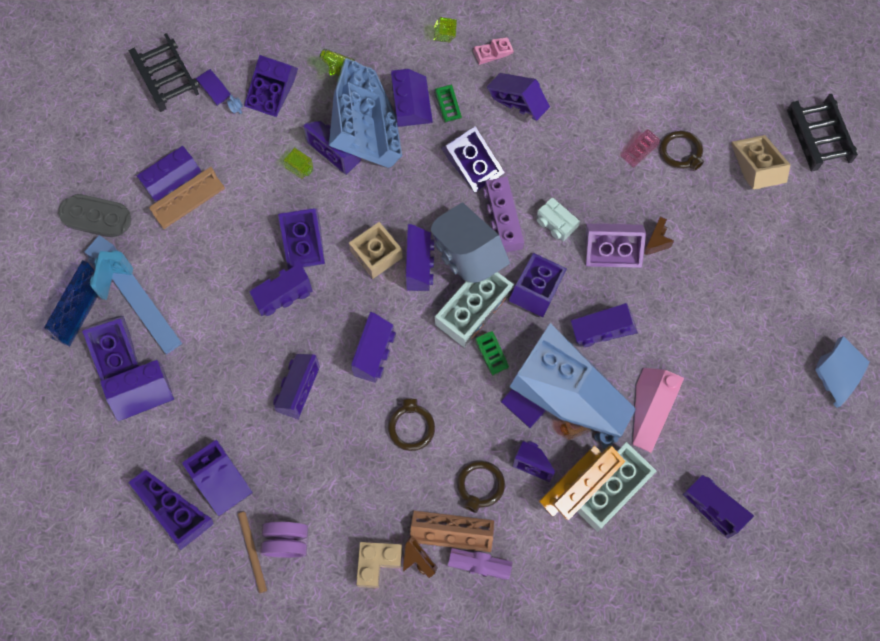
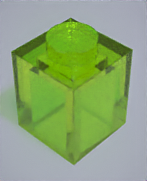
M439 17L434 26V41L451 43L456 37L457 20Z
M295 147L283 160L285 168L301 179L309 176L313 171L312 159Z

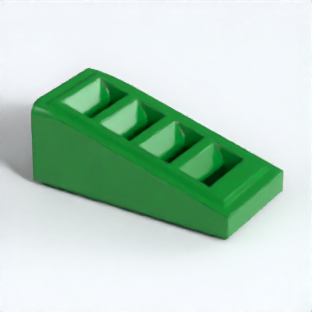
M452 84L435 88L434 94L444 122L461 119V112ZM446 94H449V95H450V96L444 97V98L441 97L442 95H446ZM448 100H451V101H452V102L446 103V104L443 103L444 101H448ZM454 106L453 109L445 110L446 107ZM456 112L457 114L454 116L447 117L448 113Z
M493 331L475 339V343L492 376L509 368ZM491 340L490 343L483 346L482 343ZM495 347L494 350L486 353L485 350ZM496 354L499 355L498 357H496V358H494V359H492V360H489V357H492V356H494V355H496ZM502 361L503 364L493 368V364Z

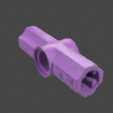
M452 548L448 567L466 570L471 574H482L483 577L488 575L509 580L513 562L493 558L491 555L482 552L471 553Z

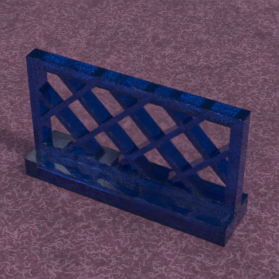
M84 260L81 261L44 326V329L52 335L51 339L69 347L99 296L90 285L91 277L95 271Z

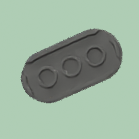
M75 194L69 199L66 198L61 203L58 211L59 217L66 227L105 237L122 235L128 230L132 220L129 210L123 204L83 194Z

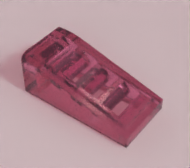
M647 129L621 157L634 168L658 147L660 139ZM629 153H632L637 159L635 160Z

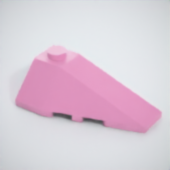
M643 368L636 384L634 446L652 453L682 385L683 377L663 369Z

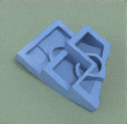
M844 336L837 339L832 352L820 357L815 368L826 391L830 390L836 400L833 403L836 408L840 407L852 394L870 363Z

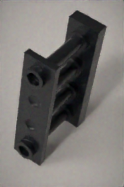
M167 33L164 34L167 41L166 44L146 53L138 54L135 47L128 50L160 112L167 110L165 106L167 100L193 89L197 96L199 95L197 89L200 88L196 78H191L176 50L178 46L174 38L170 39ZM170 49L174 55L151 67L144 66L146 60ZM175 63H178L181 67V70L159 80L151 79L153 73ZM186 76L189 83L163 94L162 92L159 94L158 90L161 86Z
M832 93L828 94L823 102L824 104L803 108L800 106L799 101H793L787 109L811 172L817 171L823 164V161L846 156L849 164L858 155L857 148L851 140L838 109V102L834 99ZM827 110L830 118L809 123L804 115ZM833 126L836 134L815 139L810 130ZM839 141L843 149L821 154L817 146Z

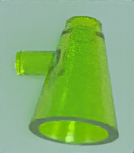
M323 49L319 56L329 67V74H336L338 77L345 58L355 61L350 57L327 49Z

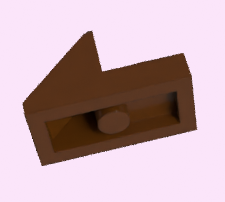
M660 216L645 249V255L672 247L674 240L664 236L668 228L665 226L667 219Z
M410 536L405 546L403 572L416 562L421 574H426L428 578L432 577L438 567L416 539Z

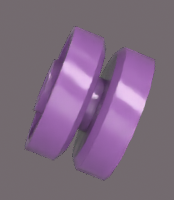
M269 522L262 524V536L271 540L261 543V555L283 558L307 556V545L304 542L298 541L308 537L307 525L293 522Z

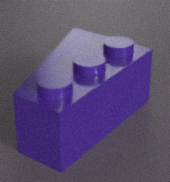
M499 73L487 86L494 100L509 108L514 106L520 109L519 113L523 115L525 113L532 115V119L535 121L550 108L539 82L534 78Z
M299 259L294 262L295 266L288 271H285V269L279 272L280 276L272 281L268 279L249 291L261 316H270L276 312V309L282 306L283 308L289 307L293 304L294 300L299 298L305 299L313 292L310 280Z

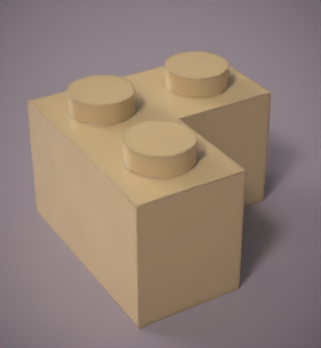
M360 542L357 586L379 588L380 567L401 569L402 545Z

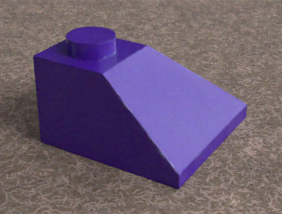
M522 442L512 467L550 482L555 470L542 449L538 448V445L534 442Z

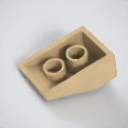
M766 135L732 141L731 145L743 176L753 190L787 183L790 163Z

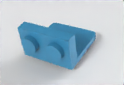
M100 251L99 257L95 260L96 269L91 277L90 285L102 300H107L113 273L132 275L133 267L120 251Z

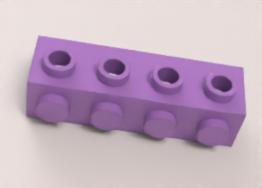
M508 177L486 180L483 195L485 199L488 198L487 212L493 218L491 220V228L500 236L506 252L523 249L524 239Z

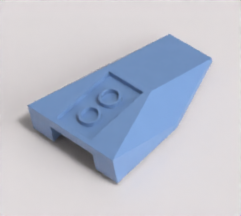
M345 58L334 91L329 146L384 167H392L402 157L394 110L376 71Z
M551 323L510 385V388L561 420L621 438L636 410L612 383Z

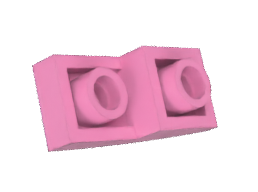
M508 37L493 39L490 44L475 46L473 49L479 65L509 56L514 52Z

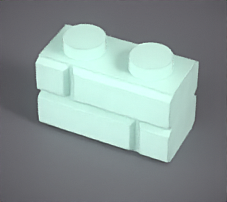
M551 198L538 210L536 217L537 222L542 227H547L554 238H560L562 241H565L578 228L580 223L574 215L554 198Z

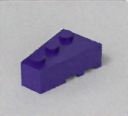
M627 303L571 320L576 341L583 347H590L601 341L638 334L633 314Z
M704 475L700 476L682 494L727 539L739 533L754 517L752 513L715 485L711 478Z

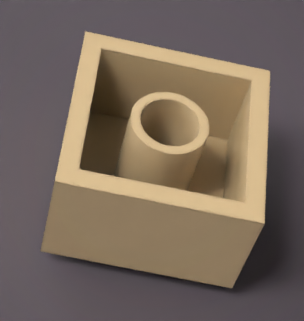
M380 222L349 242L351 253L372 279L403 258L402 248Z

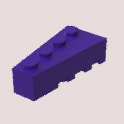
M144 470L128 482L180 551L214 524L212 518L186 501L177 492L167 487L166 484L147 470Z

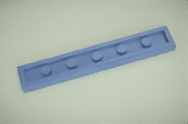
M113 273V281L164 353L167 355L180 346L182 342L133 274Z

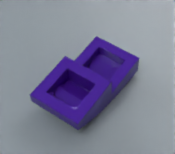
M211 69L196 78L201 88L210 96L216 106L230 98V92Z

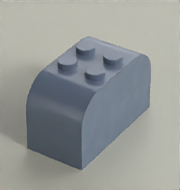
M463 202L433 222L431 231L436 240L434 244L439 252L442 253V261L446 266L449 265L455 275L458 274L463 280L472 283L483 281L510 264L500 236Z

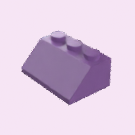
M586 223V266L642 268L646 236L643 225Z

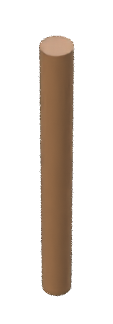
M246 512L238 513V518L260 594L266 592L267 587Z

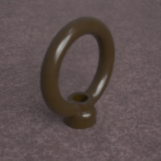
M671 132L660 143L659 151L661 158L671 167L679 169L690 167L695 172L704 163V160L701 158L703 155V145L700 139L691 132ZM675 138L690 140L695 145L696 153L687 161L672 159L667 153V145L671 140Z
M417 399L402 400V406L391 415L388 422V433L390 439L397 447L406 451H417L426 447L433 439L435 422L430 412L417 404ZM416 412L426 420L427 433L419 442H404L398 437L396 432L397 420L405 413Z
M474 461L461 470L457 479V489L464 500L463 508L477 513L479 508L492 506L500 500L505 490V479L497 466L487 461ZM486 469L493 473L497 480V489L491 497L480 500L478 497L468 494L465 488V480L471 471Z

